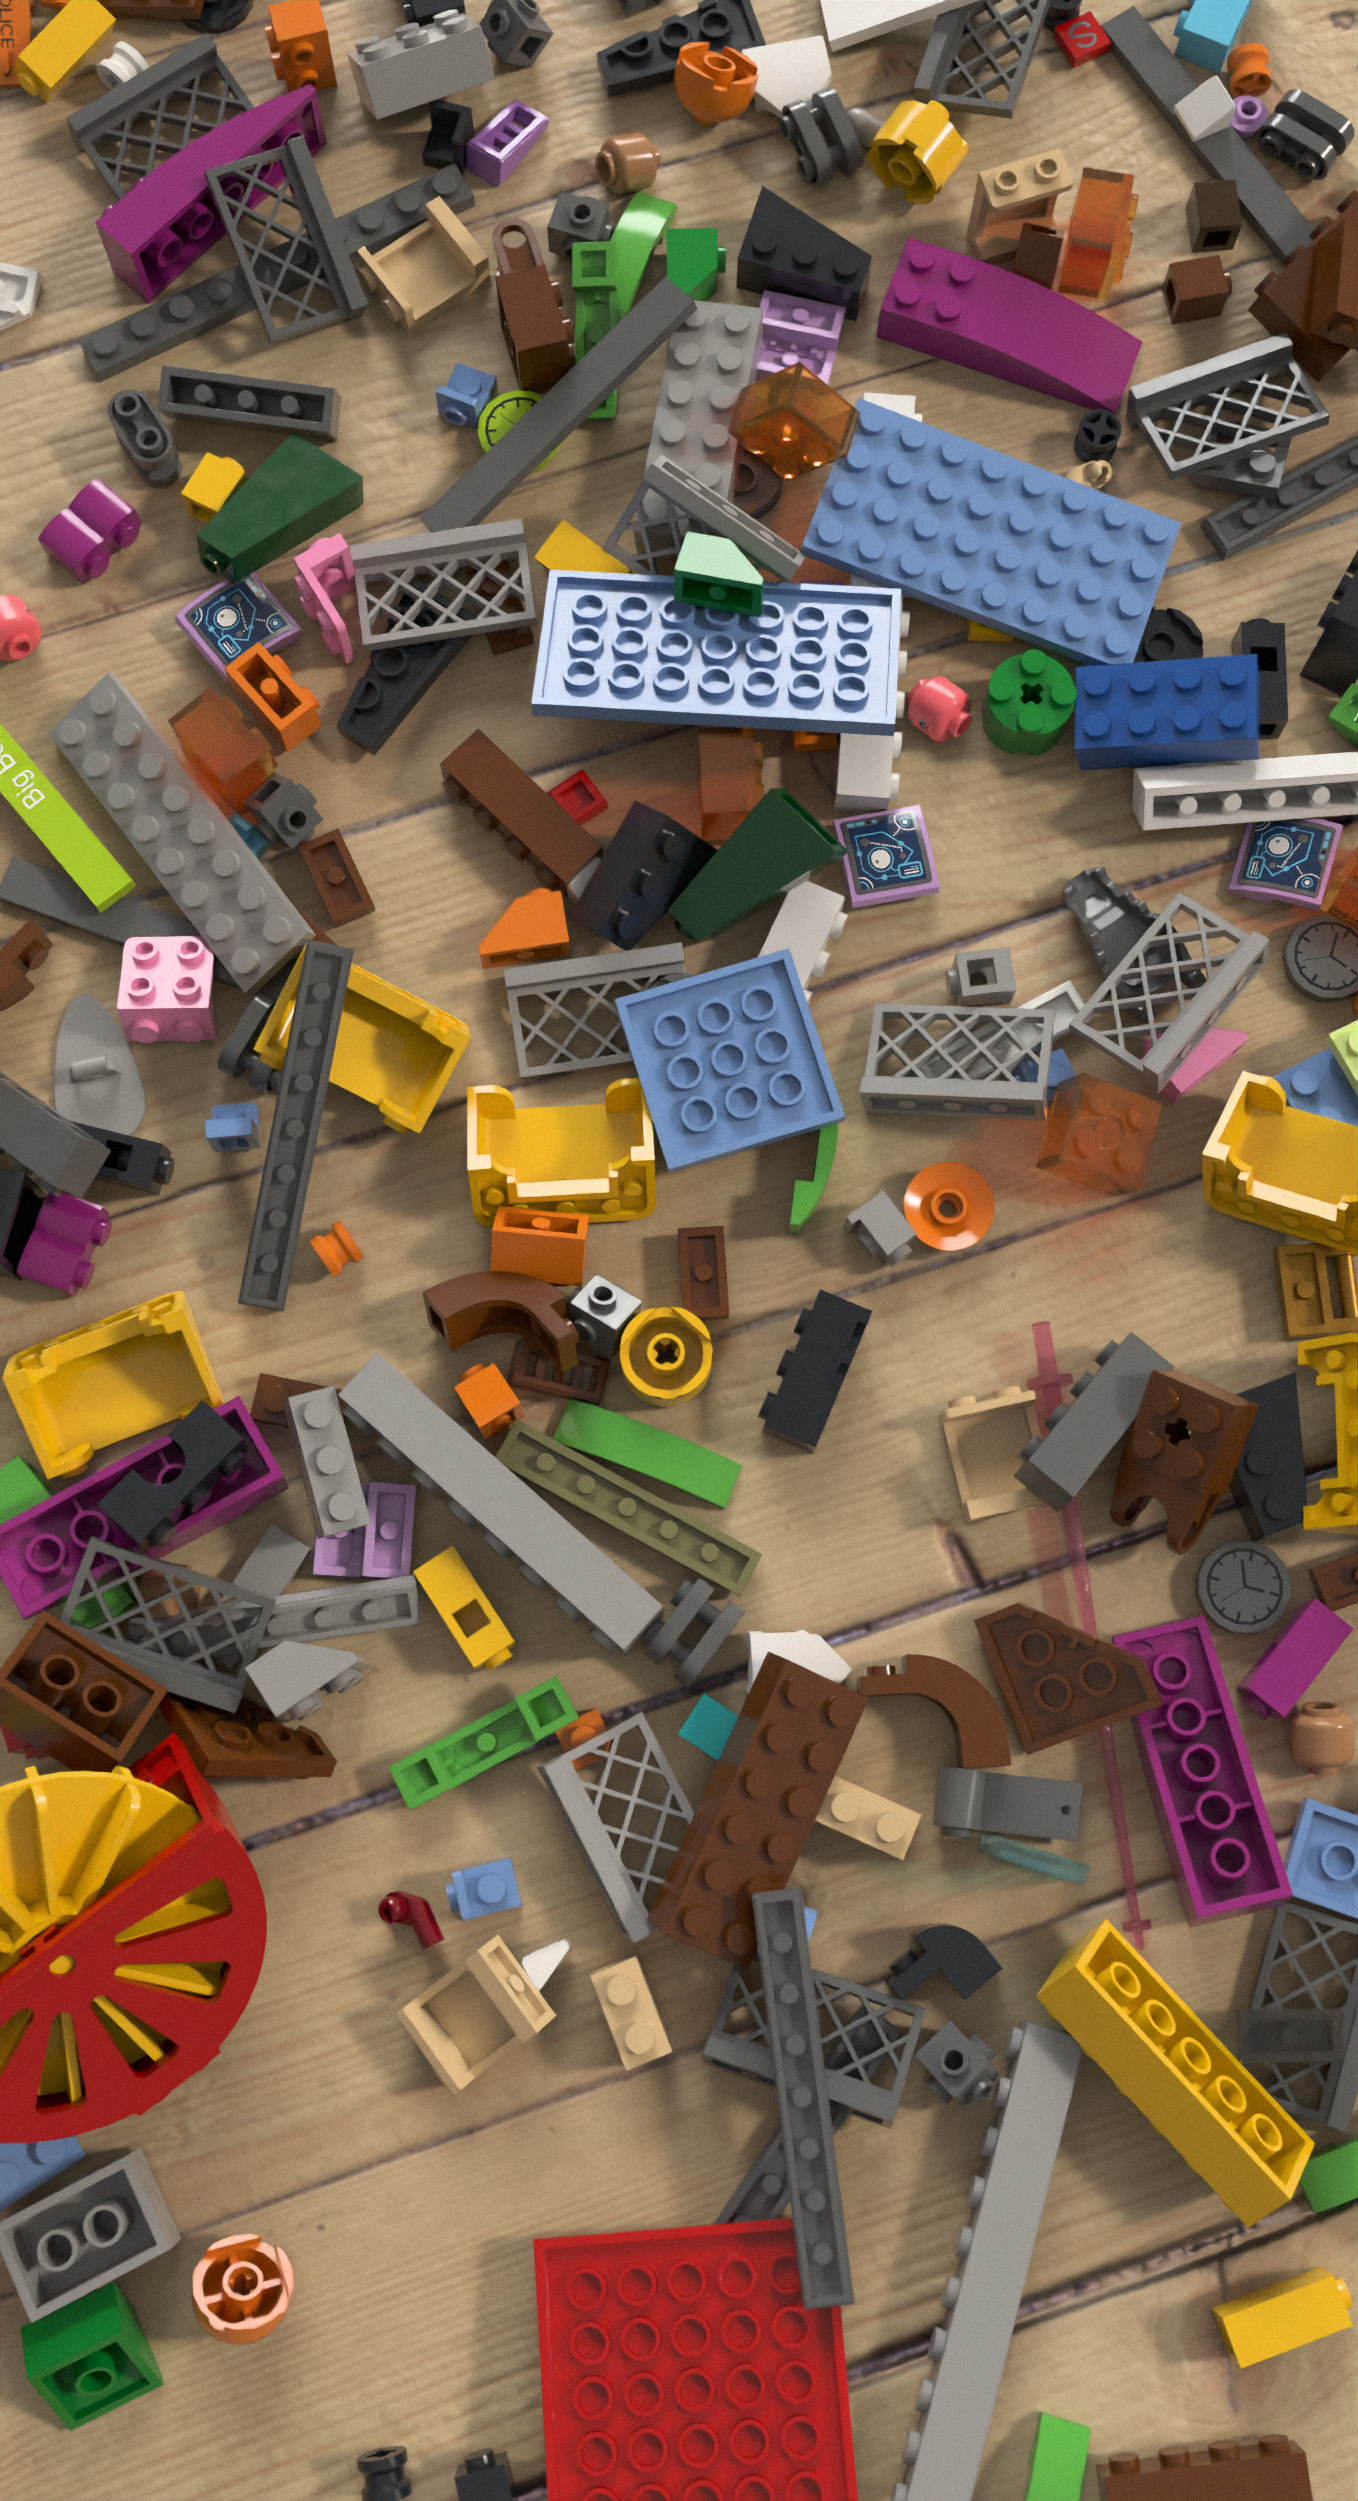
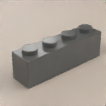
M162 365L158 410L168 419L289 435L294 432L299 436L337 441L342 397L335 388Z
M0 1071V1154L4 1155L5 1152L10 1154L7 1162L16 1169L31 1176L33 1173L37 1174L39 1177L35 1183L46 1191L58 1197L62 1195L63 1191L83 1198L111 1150Z
M1132 1332L1119 1345L1114 1340H1111L1094 1360L1101 1367L1094 1375L1086 1371L1069 1391V1393L1076 1397L1069 1407L1061 1402L1044 1422V1425L1050 1431L1042 1440L1035 1435L1017 1456L1024 1463L1014 1474V1477L1057 1513L1074 1498L1136 1418L1152 1370H1173L1175 1368Z

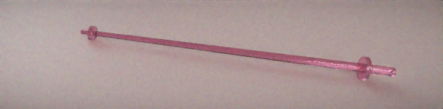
M1049 1321L1032 1324L1040 1376L1028 1379L1026 1382L1028 1390H1042L1046 1417L1048 1419L1061 1402L1063 1403L1060 1387L1071 1385L1074 1383L1072 1373L1058 1374L1051 1325ZM1076 1494L1062 1508L1082 1630L1098 1637ZM1110 1724L1100 1728L1099 1733L1131 1918L1129 1921L1122 1922L1123 1932H1133L1135 1947L1138 1950H1142L1144 1948L1143 1931L1152 1929L1151 1919L1140 1918L1112 1726Z

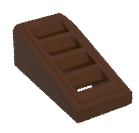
M522 1337L516 1342L507 1383L510 1387L601 1405L611 1360L576 1351L578 1365L573 1367L569 1386L562 1384L564 1372H561L555 1364L551 1381L543 1380L547 1361L550 1358L534 1341ZM529 1355L537 1356L532 1376L525 1375ZM585 1366L592 1367L588 1391L580 1389Z

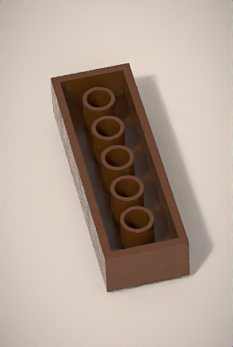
M769 1651L767 1652L648 1915L647 1920L668 1936L749 1970L758 1950L752 1893L785 1889L869 1700L868 1697Z

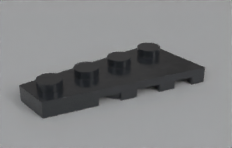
M703 0L698 3L697 10L681 18L676 13L662 20L661 28L651 33H646L642 30L597 52V66L608 98L674 81L680 49L688 43L708 42L710 43L708 51L722 54L723 46L732 48L742 53L743 49L765 46L766 43L750 0Z
M415 577L408 583L422 594L429 587ZM439 592L432 598L433 601L445 609L453 602ZM404 593L398 606L394 605L393 610L404 616L416 600ZM425 606L412 622L421 628L434 625L440 616ZM461 608L456 613V616L464 621L477 618V616L464 608ZM391 618L387 620L389 625L385 634L389 633L397 624ZM472 635L373 650L370 655L371 663L364 677L359 678L337 724L340 734L375 756Z

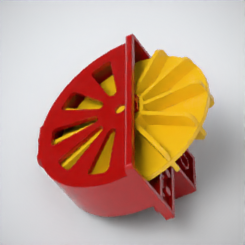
M175 1733L128 1768L116 1766L111 1773L74 1771L38 1776L36 1767L31 1766L24 1768L23 1780L0 1787V2143H34L58 2140L108 2126L135 2113L141 2116L153 2105L163 2101L171 2091L194 2073L205 2068L213 2058L221 2053L220 2045L235 2027L257 1984L264 1960L267 1940V1913L264 1894L256 1870L222 1800L206 1779L198 1772L186 1745Z

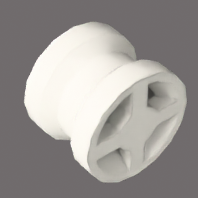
M119 41L112 48V56L109 59L101 60L96 70L103 83L110 90H113L148 69L149 66L136 49L126 42Z

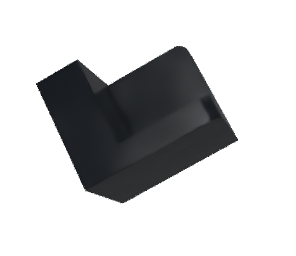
M438 99L433 100L429 106L432 127L422 153L423 165L443 169L455 163L463 175L466 168L467 143L475 137L472 109Z

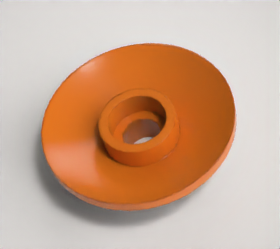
M939 1162L922 1169L911 1180L905 1192L903 1211L905 1219L917 1233L916 1238L919 1241L939 1251L954 1252L975 1245L985 1236L993 1222L995 1201L988 1182L975 1169L958 1162ZM944 1203L951 1204L955 1208V1215L949 1218L942 1216L939 1206Z

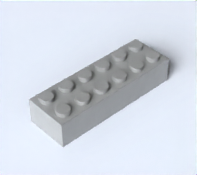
M694 300L697 310L670 336L644 476L651 464L662 454L733 504L735 486H737L740 470L739 464L742 459L744 439L746 437L756 383L757 364L760 361L764 338L762 308ZM649 489L642 500L646 519L668 515L665 499ZM674 506L676 513L683 512L682 510ZM636 513L635 521H639V520H638L637 513ZM695 519L678 520L682 543L687 531L703 534L702 525ZM670 522L648 526L653 550L675 546ZM633 529L637 553L645 552L641 529ZM711 531L712 536H717V537H719L718 535H716L715 533H713V532ZM677 553L655 558L677 561L678 556Z

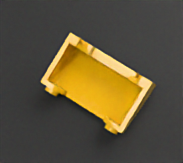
M306 944L254 1046V1050L261 1053L259 1060L279 1071L283 1069ZM351 963L329 1081L379 1106L380 1112L385 1115L383 1122L392 1129L407 1134L409 1129L420 1134L471 1038L469 1027L453 1015Z
M1243 1071L1202 1153V1189L1204 1200L1210 1207L1223 1214L1358 1255V1126L1286 1106L1285 1091L1275 1079Z
M622 1078L611 1083L605 1092V1104L515 1109L514 1097L505 1088L497 1085L467 1087L468 1177L473 1215L480 1224L493 1227L498 1206L589 1215V1223L639 1220L650 1216L655 1211L656 1180L652 1118L638 1078Z
M175 1291L29 1346L8 1359L2 1377L47 1480L61 1475L62 1479H67L84 1472L88 1468L86 1462L93 1457L94 1451L175 1419L181 1418L182 1421L202 1400L212 1409L225 1403L194 1316L183 1291Z
M1345 1333L1297 1342L1298 1366L1312 1367L1318 1371L1320 1376H1316V1386L1335 1387L1338 1478L1320 1480V1490H1325L1322 1499L1316 1505L1303 1506L1304 1530L1358 1535V1333Z

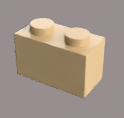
M834 1776L814 1822L897 1859L904 1860L922 1814Z
M635 1953L592 1971L590 1977L625 2070L628 2071L671 2053V2042L637 1954Z

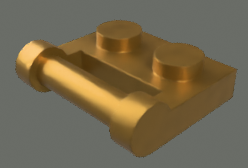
M1320 1243L1284 1245L1274 1248L1273 1255L1285 1339L1358 1333V1288L1353 1257L1357 1255ZM1325 1259L1335 1260L1343 1318L1333 1319Z

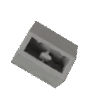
M285 1640L245 1667V1670L277 1718L292 1719L293 1721L298 1719L301 1722L323 1708L324 1705L320 1699L332 1691L334 1693L338 1691L339 1694H343L359 1684L364 1679L360 1672L369 1667V1664L365 1658L351 1652Z

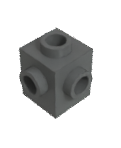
M493 0L488 6L487 13L479 23L483 34L489 40L487 43L488 47L495 55L502 58L504 62L531 67L554 34L539 15L540 8L534 0Z
M561 191L547 226L549 252L564 256L569 261H572V243L610 241L615 231V226L610 224L609 205L601 203L593 197H580Z
M275 772L242 802L258 821L254 825L256 831L271 845L278 842L293 849L295 846L308 841L315 832L314 828L323 820L313 807L317 801L310 791L302 784L298 783L295 785L292 780Z
M596 1274L584 1288L579 1286L570 1295L566 1303L567 1311L569 1312L568 1319L576 1328L580 1343L590 1345L612 1359L620 1349L621 1337L627 1325L640 1314L642 1301L627 1293L621 1286L610 1283Z
M951 2020L915 2054L932 2074L926 2081L932 2090L946 2105L954 2098L964 2110L971 2104L978 2105L983 2102L994 2090V2081L1000 2076L990 2063L996 2056L976 2033L967 2039Z

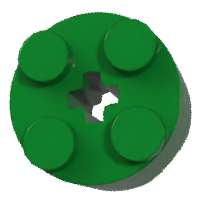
M1037 649L1027 650L1022 654L1012 656L1003 661L991 675L982 705L983 729L991 742L999 749L1011 754L1020 752L1039 755L1054 747L1065 732L1077 696V689L1070 674L1059 662Z

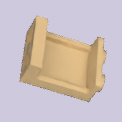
M1060 148L979 172L967 230V236L977 260L991 265L1014 260L1023 222L1058 229L1053 217L1057 196L1060 193L1070 191L1074 183Z
M440 196L426 204L428 220L373 256L365 247L357 250L360 268L356 272L360 282L369 293L373 291L377 293L387 317L394 324L399 321L409 335L491 282L488 255Z
M1012 1386L994 1391V1399L976 1402L975 1396L954 1399L948 1402L949 1409L943 1410L940 1414L939 1420L965 1525L1049 1506L1014 1477V1474L1024 1463L1017 1457L1035 1435L1042 1440L1033 1402L1036 1400L1034 1390L1021 1392L1020 1386Z
M499 1935L492 1938L397 2012V2017L403 2024L407 2036L418 2045L431 2063L436 2077L447 2086L452 2094L458 2093L474 2078L518 2045L525 2043L556 2016Z

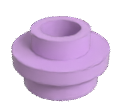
M1248 95L1239 96L1233 99L1236 107L1230 125L1241 139H1248L1257 134L1258 129L1268 117V111L1265 104L1258 98Z

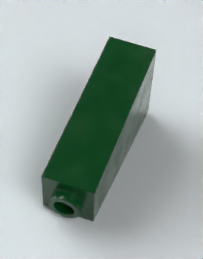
M292 432L196 535L200 562L211 574L215 576L222 575L236 584L357 510L364 503L363 476Z
M770 788L667 911L677 919L675 922L676 928L690 940L694 941L697 939L698 941L715 939L843 858L848 850L786 789Z

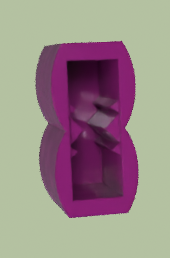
M97 478L87 484L76 495L67 509L59 513L47 524L39 535L38 540L46 554L79 582L84 584L91 578L101 576L106 571L109 559L113 553L121 548L130 546L136 540L142 523L136 510Z
M49 1192L39 1212L34 1231L24 1248L16 1274L28 1281L75 1297L79 1289H86L92 1279L95 1265L90 1262L92 1254L97 1246H104L110 1235L112 1222L108 1220L109 1212L100 1205L62 1193L58 1197Z

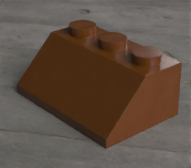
M43 1610L0 1668V1725L72 1771L111 1773L120 1764L168 1689Z

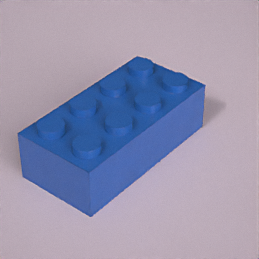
M1257 654L1076 667L1075 752L1081 770L1259 759L1260 676Z

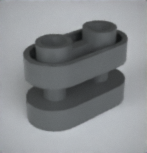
M831 86L812 94V109H809L805 102L799 99L783 106L782 117L779 118V128L784 140L787 143L791 142L797 153L796 161L801 177L804 181L810 180L814 186H819L833 179V165L836 163L843 173H848L862 167L864 162L858 136L837 92ZM817 125H819V127H820V129H821V131H822V133H823V135H824V138H825V140H826V142H827V144H828V146H829L828 148L826 147V145H825V143H824V140H823V138H822V136H821V134H820V132H819V130H818V128H817Z
M1292 89L1284 94L1276 105L1274 114L1266 118L1258 129L1256 136L1259 147L1266 156L1284 163L1295 170L1302 178L1322 180L1335 165L1337 156L1343 154L1353 141L1355 131L1351 122L1344 115L1306 92Z
M127 389L115 394L108 404V415L121 447L141 479L153 488H166L173 485L181 475L182 465L171 434L147 396L138 390Z
M261 992L250 1003L223 1047L218 1060V1069L234 1078H238L248 1069L251 1071L249 1086L268 1095L274 1089L279 1090L282 1071L259 1060L260 1055L256 1054L257 1051L254 1050V1046L277 1002V999Z
M701 1578L694 1585L688 1580L683 1583L670 1601L671 1604L677 1607L666 1623L657 1618L641 1640L648 1645L643 1654L657 1665L663 1661L667 1654L682 1665L674 1675V1678L687 1688H690L745 1613L744 1610L732 1601L728 1602L722 1612L709 1603L707 1600L715 1589ZM696 1616L710 1626V1628L696 1647L691 1649L679 1638Z

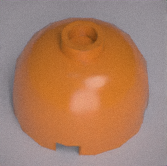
M708 42L688 43L680 49L674 75L675 91L680 103L693 115L697 122L707 126H714L717 122H727L740 116L749 107L759 77V75H756L757 65L746 55L726 46H723L722 54L708 51L710 46Z
M230 2235L213 2243L205 2251V2257L199 2262L198 2266L196 2265L192 2275V2308L200 2327L215 2340L231 2345L253 2344L269 2336L283 2321L289 2307L294 2288L293 2268L282 2249L277 2245L273 2249L270 2245L262 2243L261 2237L257 2235Z

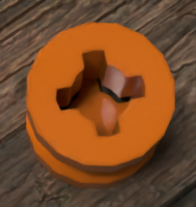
M1257 43L1245 44L1234 49L1228 55L1227 69L1232 75L1229 86L1231 95L1235 98L1245 95L1259 97L1271 87V73L1266 68L1269 63L1266 47Z
M340 1220L331 1225L330 1232L323 1236L315 1235L309 1239V1242L333 1278L341 1274L343 1266L349 1262L358 1263L364 1259L363 1254Z

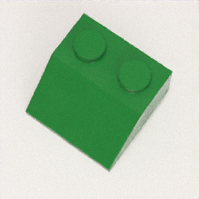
M114 2281L21 2327L26 2378L70 2431L164 2385L161 2372L135 2308Z

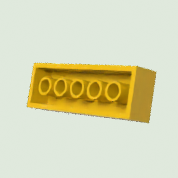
M1104 1919L1066 1950L1036 1997L1044 2005L1048 2014L1053 2019L1059 2021L1079 2043L1083 2052L1088 2057L1094 2059L1114 2081L1118 2090L1123 2095L1129 2097L1149 2119L1153 2128L1163 2135L1185 2158L1188 2166L1198 2173L1220 2196L1223 2204L1230 2211L1234 2212L1249 2228L1291 2200L1315 2142L1107 1919Z

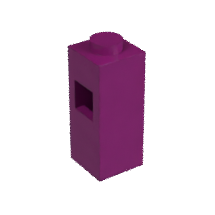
M1317 1598L1304 1601L1236 1689L1246 1696L1242 1701L1244 1705L1265 1720L1268 1716L1273 1719L1285 1718L1354 1628Z

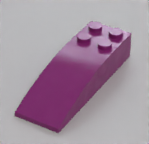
M311 85L304 86L264 102L224 122L188 144L158 166L147 177L139 179L128 194L115 205L106 208L95 223L113 273L149 304L227 234L204 177L205 170L285 146L287 140L299 136H304L311 157L321 150L327 142L316 89ZM279 161L262 166L257 179L276 189L286 179ZM256 168L244 172L253 176ZM232 175L219 179L218 182L223 194L241 204L249 184ZM253 187L245 206L254 210L269 195ZM229 208L234 220L237 211ZM241 214V217H240L238 223H239L242 219H244L246 216H244V215Z
M908 237L881 305L876 335L877 338L1091 410H1107L1114 415L1117 413L1142 345L1141 340L1109 320L1031 280L989 263Z
M240 1396L213 1410L245 1439L249 1448L244 1454L247 1457L245 1463L230 1478L223 1476L210 1489L212 1495L198 1511L194 1513L188 1511L175 1524L177 1526L175 1534L160 1548L153 1546L145 1553L103 1513L97 1504L132 1469L145 1481L155 1485L168 1484L177 1479L184 1469L185 1456L173 1445L168 1434L0 1524V1575L24 1620L41 1614L43 1610L48 1611L67 1602L91 1536L159 1559L289 1489L283 1473ZM96 1551L90 1569L99 1586L124 1574L116 1557ZM126 1561L130 1571L140 1567V1565ZM87 1577L80 1594L92 1589Z
M1204 1615L1113 1636L1112 1642L1114 1645L1145 1658L1163 1702V1705L1134 1715L1130 1719L1160 1832L1189 1928L1283 1906L1293 1896Z

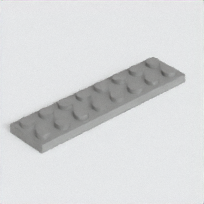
M108 672L49 732V735L243 992L254 995L304 948L307 939L312 940L316 934L120 679Z

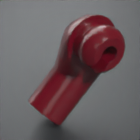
M403 1891L390 1892L380 1901L378 1905L380 1918L389 1924L396 1922L412 1926L423 1950L445 1940L431 1906L425 1898Z

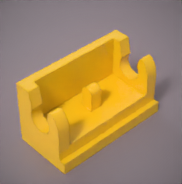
M565 520L560 522L534 556L536 562L548 570L632 574L631 569L611 554H608Z

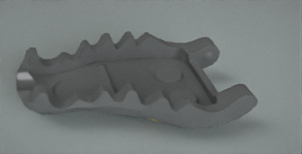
M1103 866L1083 870L1074 878L1069 879L1062 890V897L1067 907L1079 921L1104 981L1160 916L1159 913H1151L1148 910L1147 904L1143 900L1139 901L1131 892L1123 893L1119 886L1109 878ZM1171 926L1172 934L1178 933L1175 927ZM1166 928L1160 935H1167ZM1184 943L1174 944L1177 962L1192 960ZM1169 946L1149 948L1143 955L1145 967L1171 963ZM1137 962L1133 968H1139V963ZM1200 969L1179 972L1181 982L1189 989L1200 988L1207 981ZM1173 973L1147 977L1150 995L1164 993L1175 986ZM1141 978L1121 981L1116 987L1117 1000L1144 996ZM1146 1006L1125 1009L1143 1024L1148 1023ZM1152 1006L1153 1018H1155L1156 1012Z

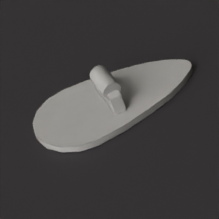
M80 994L70 1003L58 1033L54 1073L56 1111L69 1121L132 1136L139 1129L146 1114V1093L140 1071L116 1021L105 1007L92 996Z

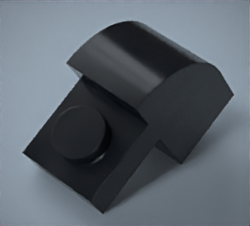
M932 1923L910 1933L922 1950L915 1954L912 1949H909L889 1966L893 1974L886 1979V1982L896 1995L903 1999L934 1972L939 1970L955 1992L966 2000L1003 1968L985 1945L969 1931L952 1924Z

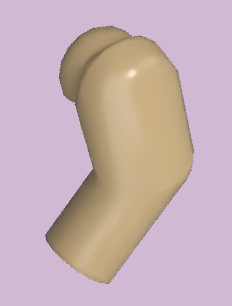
M1090 461L1071 469L1067 473L1066 478L1096 490L1110 480L1112 469L1107 461Z

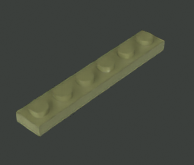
M517 1419L495 1456L511 1472L738 1597L742 1594L762 1557V1554Z

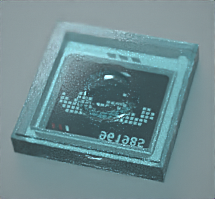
M982 1834L978 1848L981 1854L1081 1885L1082 1882H1086L1090 1867L1084 1863L996 1835Z

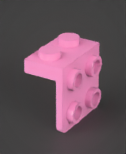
M339 533L331 538H322L315 541L306 552L294 558L298 576L294 577L293 581L301 595L299 601L306 615L311 621L317 619L323 631L320 634L332 656L340 653L345 663L348 664L354 660L346 626L333 606L332 601L356 589V582L349 547Z
M202 936L132 937L125 942L117 1011L127 1042H198L200 1040H217L218 1023L211 1000L215 953Z

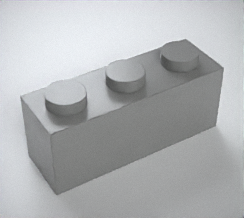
M335 1386L288 1397L283 1402V1407L318 1539L371 1524Z

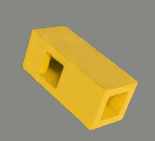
M71 0L18 55L14 72L17 74V79L21 86L33 96L38 95L47 103L111 35L116 19L97 0Z
M454 1546L449 1547L413 1571L476 1670L485 1666L490 1672L513 1657L509 1649L517 1645V1643Z
M1323 2267L1315 2268L1211 2308L1228 2355L1240 2369L1353 2326L1347 2311L1353 2308V2303L1341 2277L1335 2279L1334 2275Z

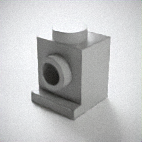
M1010 947L956 953L952 964L953 969H946V987L949 996L957 995L958 1006L1001 1002L1002 1005L1011 1003L1016 992ZM972 978H980L984 981L985 985L971 986L970 980Z
M884 1191L847 1216L844 1224L848 1234L857 1229L860 1234L856 1236V1239L870 1258H874L877 1255L883 1264L888 1263L891 1268L913 1252L910 1245L913 1243L917 1233Z

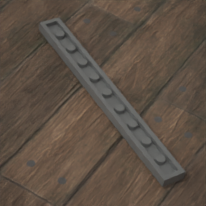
M451 164L336 218L335 220L352 264L358 261L357 250L365 247L372 255L427 221L426 204L438 196L442 198L454 215L474 207V195L456 164ZM307 233L301 235L309 240ZM289 240L267 252L285 261L293 241ZM297 244L290 264L313 275L318 261L314 252ZM257 257L253 272L256 280L274 288L281 268ZM238 264L78 340L97 378L102 382L256 308ZM320 270L319 275H318V277H317V278H319V279L323 278V274H322L321 270ZM286 271L278 291L287 295L309 283ZM262 292L265 303L267 304L270 296Z

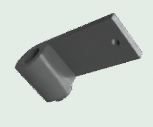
M938 1766L933 1825L943 1826L942 1836L971 1839V1830L974 1829L1078 1841L1083 1783Z

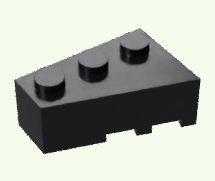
M762 186L738 255L736 288L763 295L764 290L846 307L845 319L857 321L868 287L872 256Z
M1358 550L1346 570L1353 577L1351 578L1344 574L1331 598L1337 601L1338 604L1330 601L1317 624L1318 627L1324 630L1300 673V676L1341 697L1352 683L1355 684L1358 679Z
M634 801L568 918L625 951L631 950L668 912V908L718 849L669 816L638 801Z
M820 1289L812 1310L804 1307L793 1333L801 1337L795 1351L792 1352L786 1349L776 1375L782 1377L783 1380L777 1395L768 1391L758 1417L766 1420L762 1430L763 1433L812 1454L814 1453L873 1311Z
M1296 1372L1236 1394L1259 1405L1229 1485L1252 1541L1260 1540L1303 1523V1506H1308Z

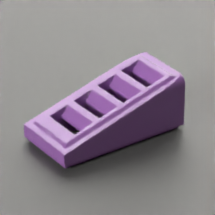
M515 99L467 143V169L495 187H499L511 175L548 127L549 118ZM515 120L516 122L522 124L527 128L523 129L518 125L514 124L513 121Z

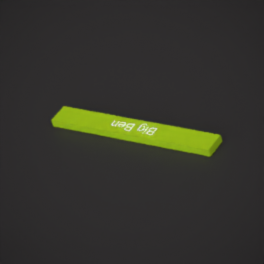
M0 723L1 795L98 911L102 913L136 887L135 883Z

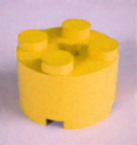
M910 100L901 102L870 143L871 149L867 153L870 167L877 178L890 190L896 184L907 191L903 198L911 203H931L969 152L968 144L949 122V112L941 103L930 101L926 105Z
M662 1307L645 1310L631 1320L621 1337L619 1349L621 1373L628 1388L641 1400L665 1408L683 1404L694 1398L704 1388L710 1376L713 1348L709 1332L697 1316L683 1308ZM660 1349L662 1352L667 1353L670 1349H673L675 1351V1363L671 1364L667 1361L662 1365L657 1363L658 1353L656 1351Z

